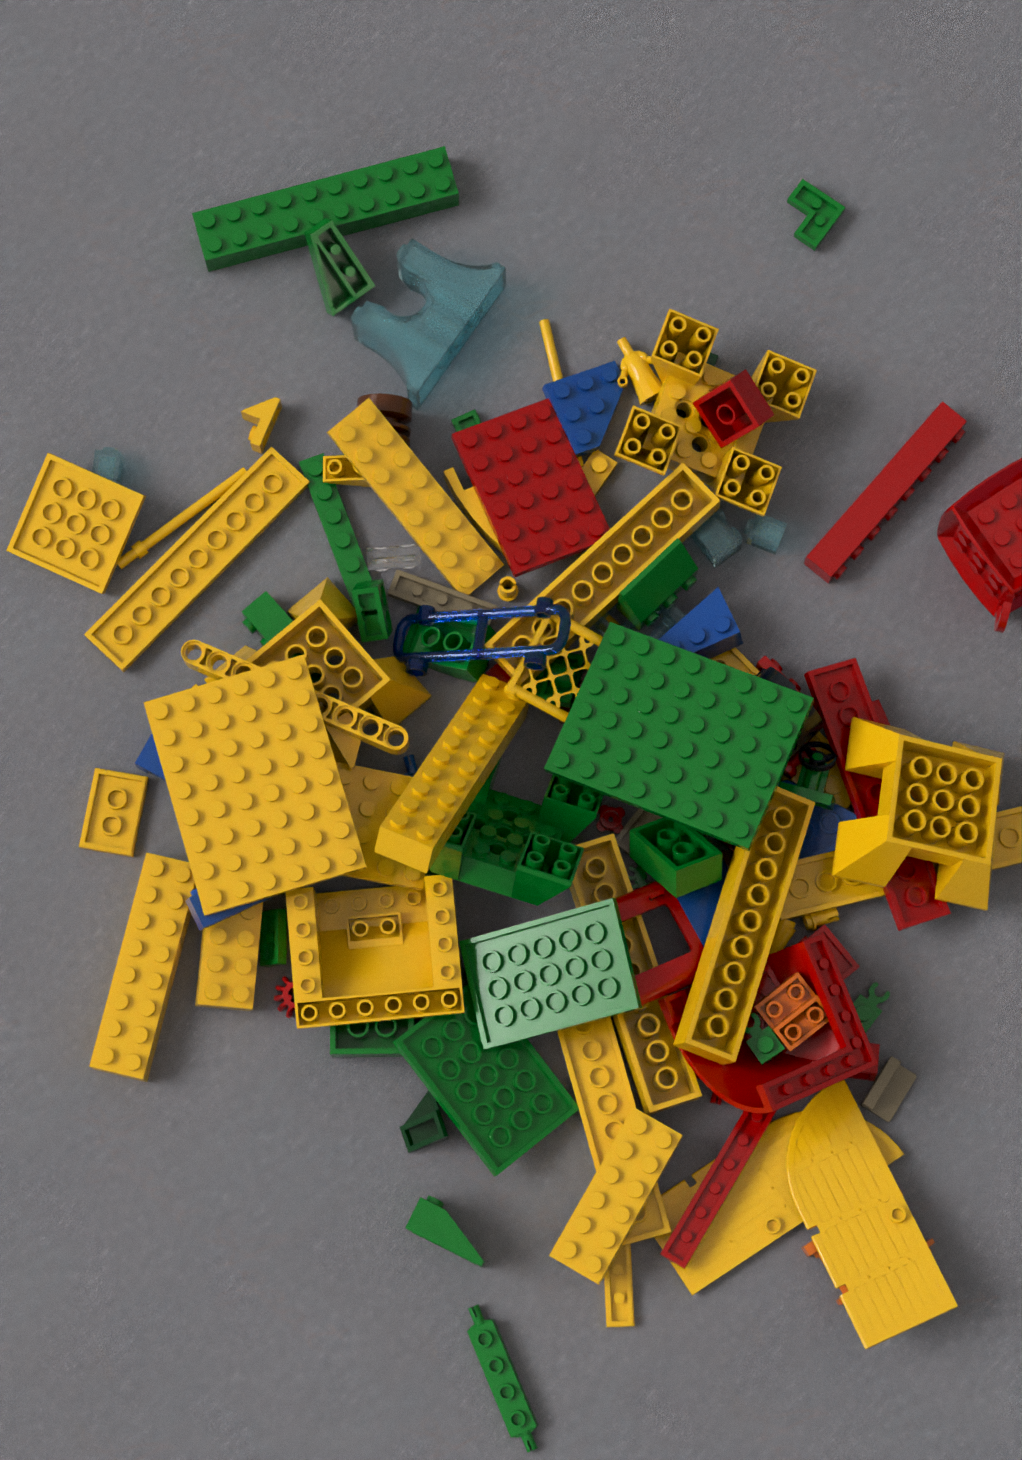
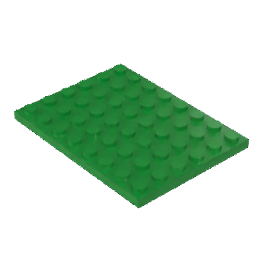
M610 622L544 770L547 773L750 851L813 706L814 698Z

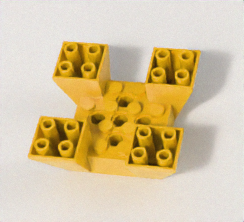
M669 308L651 355V361L662 382L652 412L634 405L632 406L614 456L663 476L667 468L674 471L680 464L684 463L704 484L709 485L710 490L718 499L764 517L782 467L753 455L764 423L800 419L817 370L767 350L751 378L775 415L756 429L720 448L709 428L702 425V417L693 405V402L705 393L735 376L707 364L719 329ZM676 409L684 411L686 418L680 417ZM692 443L698 444L701 448V452L695 451L692 447Z
M328 577L287 610V613L294 621L258 651L245 645L234 654V656L260 667L290 659L295 653L304 654L310 675L313 673L322 675L318 682L313 683L316 691L326 695L336 693L339 695L338 700L361 710L370 707L378 717L397 725L432 697L397 656L372 659L350 634L348 629L358 622L355 608ZM333 656L343 658L338 665H331L328 662ZM225 661L221 666H219L216 669V671L223 670L226 667L227 662ZM207 676L204 681L210 683L216 681V679ZM322 702L319 703L321 713L326 712L328 705ZM328 733L336 762L346 763Z
M853 717L851 719L845 770L882 779L878 815L838 823L832 876L884 888L905 857H914L939 863L935 900L984 911L988 910L993 865V838L997 805H999L1005 753L954 741L952 746L924 740L902 728Z

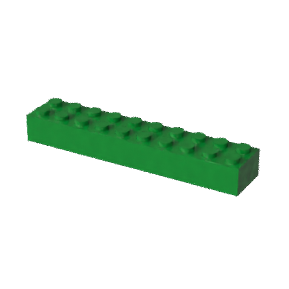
M443 146L194 212L192 215L208 272L308 246L305 232L324 218L331 219L342 236L459 206V193L446 148Z

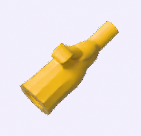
M626 337L619 339L617 344L624 357L620 364L622 371L617 380L618 386L620 388L626 387L629 375L640 405H647L656 400L662 382L649 366V364H653L651 356H648L643 351H633Z

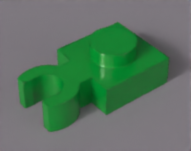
M877 982L869 987L867 999L860 994L853 1003L865 1033L882 1012L877 1007V1004L885 1002L890 996L889 991L882 997L875 995L874 990L878 986Z
M752 1013L751 1017L755 1024L751 1028L746 1027L745 1034L752 1036L746 1043L763 1066L785 1051V1048L769 1026L763 1030L760 1028L759 1017Z

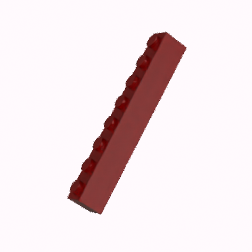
M942 401L806 556L804 564L828 584L833 578L838 580L847 570L845 564L850 558L855 561L865 549L862 547L867 539L872 541L881 531L879 525L885 519L889 522L899 510L896 508L901 500L906 502L915 492L913 486L918 481L923 483L932 472L930 467L935 461L940 463L949 453L947 447L952 442L957 444L966 433L963 429L967 421Z

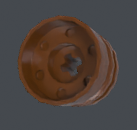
M383 393L367 394L358 398L357 407L367 398H370L410 448V439L408 437L411 434V429L406 425L411 422L412 418L411 400L399 395Z

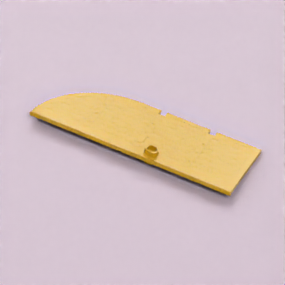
M845 1080L822 1089L806 1105L793 1127L786 1156L787 1180L792 1199L807 1230L817 1226L820 1233L813 1235L811 1239L835 1288L846 1285L848 1292L840 1295V1299L866 1350L953 1310L958 1305Z
M802 1111L778 1118L768 1125L686 1268L683 1269L670 1261L692 1296L803 1222L792 1199L786 1172L789 1139ZM866 1121L887 1165H890L904 1155L899 1146L886 1133ZM715 1159L691 1174L697 1184L689 1187L687 1182L682 1180L661 1194L671 1233L654 1237L662 1250Z

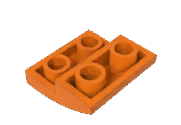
M798 972L794 973L753 1005L789 1052L829 1022L818 995L812 991Z

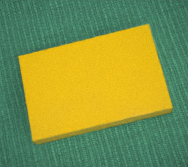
M95 768L79 848L127 857L134 856L149 777Z

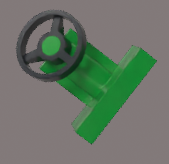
M819 741L806 743L799 750L798 759L802 768L797 786L780 781L779 787L814 801L817 807L833 811L836 800L833 795L824 793L830 769L837 762V755L827 743ZM810 748H824L831 752V754H824L821 751H813ZM804 751H805L806 754L808 755L809 759H808V758H804V759H803L802 753H803Z

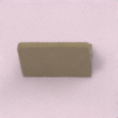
M893 1056L888 1058L860 1105L886 1122L891 1121L917 1077L916 1074L901 1066V1061Z

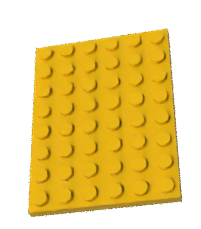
M304 654L143 702L204 916L367 868Z

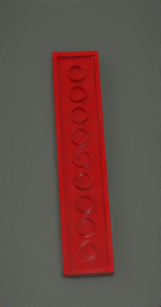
M856 658L808 671L804 676L810 693L814 698L817 712L824 722L825 726L823 728L830 747L837 755L836 763L856 817L861 819L877 816L882 779L845 770L851 719L856 717L880 723ZM906 856L888 884L883 888L898 931L951 914L947 902L935 900L937 874L931 861Z

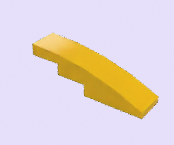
M453 467L443 471L446 484L470 522L492 546L503 554L474 487L464 490Z

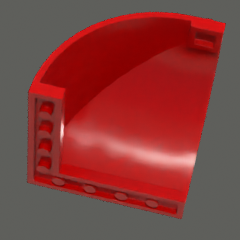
M824 933L768 955L766 965L769 964L780 984L798 972L812 991L818 995L829 1022L812 1034L811 1038L802 1042L791 1052L788 1050L763 1066L747 1045L746 1041L748 1039L745 1034L735 1063L722 1065L679 1048L690 1067L709 1089L734 1107L752 1113L774 1112L878 1065ZM691 987L658 1000L674 1040Z

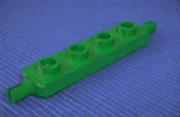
M479 1304L468 1308L474 1325L469 1328L467 1333L510 1437H521L528 1453L538 1448L531 1433L538 1427V1423L495 1320H485Z

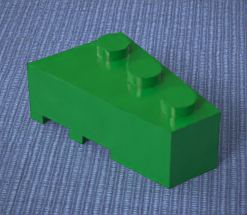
M324 218L305 232L328 314L336 315L376 286L331 219Z

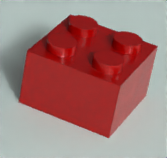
M746 369L693 402V405L720 448L756 429L775 415Z

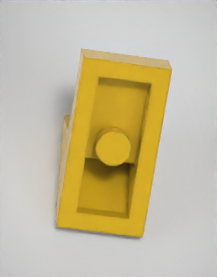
M277 397L241 411L244 420L257 425L251 428L248 440L252 450L260 454L264 451L282 409L281 400Z

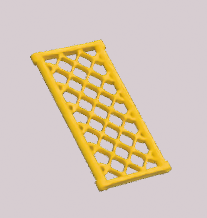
M550 604L511 679L505 685L503 692L511 697L515 695L565 723L569 713L560 708V697L573 693L576 698L580 688L575 686L573 673L582 669L589 670L591 664L588 662L586 649L593 644L599 647L603 636L559 612L560 609ZM552 620L556 623V633L543 638L542 634L549 621ZM571 631L580 636V645L576 649L566 651L562 636ZM554 637L558 638L561 652L553 656H547L544 641ZM539 643L543 657L542 659L530 662L529 658ZM580 650L583 654L585 665L577 669H571L567 656L569 653ZM563 656L567 670L553 675L549 660ZM542 661L545 662L548 676L540 680H534L531 665ZM526 667L530 682L521 687L516 683ZM567 674L570 677L572 689L564 693H558L554 680L556 677ZM550 680L554 694L545 700L536 695V685L539 682Z

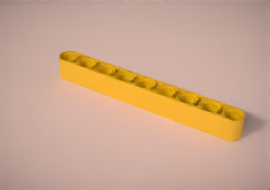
M189 640L181 648V656L190 669L216 680L240 674L242 671L260 668V666L198 640ZM195 649L202 651L200 658L197 660L188 659L190 651ZM218 660L227 662L226 667L221 671L213 669L214 663ZM315 690L318 703L322 702L328 705L326 712L322 713L326 725L393 755H401L409 748L408 733L403 727ZM349 712L353 715L352 722L346 725L339 723L338 717ZM368 724H375L379 727L378 732L371 736L363 731ZM393 735H401L404 738V742L399 746H392L389 743V739Z

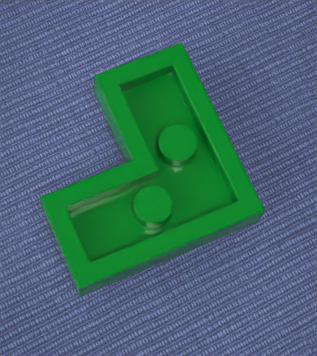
M804 179L800 181L787 200L788 204L807 216L795 231L794 237L814 251L846 208Z

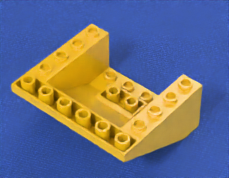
M442 875L424 876L425 883L421 891L390 886L316 893L313 887L285 892L297 1029L465 1013L453 879Z

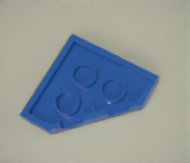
M615 361L545 384L542 388L546 399L549 398L576 457L599 449L624 389L620 388L617 383L621 373Z
M790 780L781 781V782H785V783H789V784H793V785H796V786H797L796 783H794V782H792V781H790ZM836 803L833 811L814 806L798 859L835 851L838 823L857 819L856 814Z

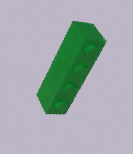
M267 591L241 611L245 619L242 623L251 634L257 632L262 640L259 642L262 646L293 622ZM295 653V654H293V655L291 656V658L296 657V656H300V655H303V654H301V653ZM319 673L311 674L313 683L318 682L322 677Z

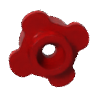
M602 805L598 810L600 820L596 824L597 829L601 832L610 830L615 834H619L623 829L621 823L622 818L625 816L624 809ZM609 817L613 818L612 822L608 821Z

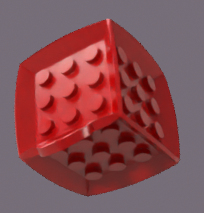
M1022 458L994 473L951 505L940 518L937 529V537L952 564L978 600L995 617L994 631L1001 633L1005 631L1010 612L1022 607Z

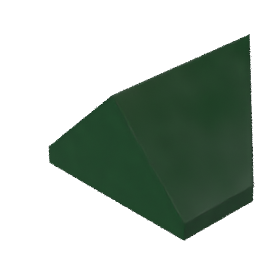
M428 1090L405 1124L400 1126L408 1153L449 1139L436 1099Z

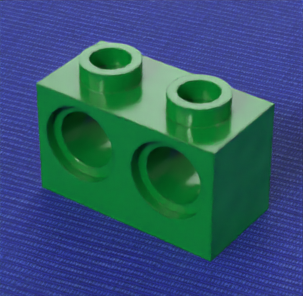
M383 579L357 583L352 589L361 641L369 642L388 639L393 632Z

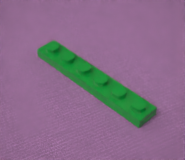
M324 453L300 461L299 465L303 476L310 481L308 484L309 492L350 600L355 608L352 589L357 583L372 581L336 484L323 483Z

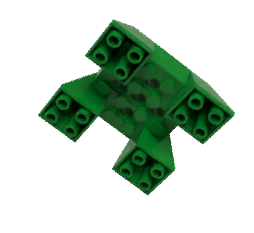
M501 756L432 864L430 871L538 906L571 887L584 848L570 842L596 818L604 794L552 775L542 805L508 795L504 792L492 790L502 759Z

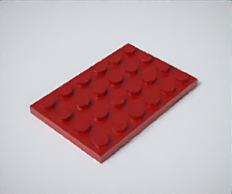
M549 398L452 434L451 439L514 578L586 551L610 530Z

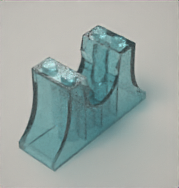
M412 238L407 245L403 244L396 254L399 278L405 285L425 298L426 303L423 308L410 316H397L387 311L384 306L366 301L362 307L358 306L351 320L355 340L381 356L396 370L405 384L408 399L412 401V407L418 410L505 289L506 267L498 262L481 266L457 263L436 254Z

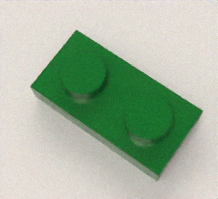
M285 909L262 911L260 966L286 965L287 921Z

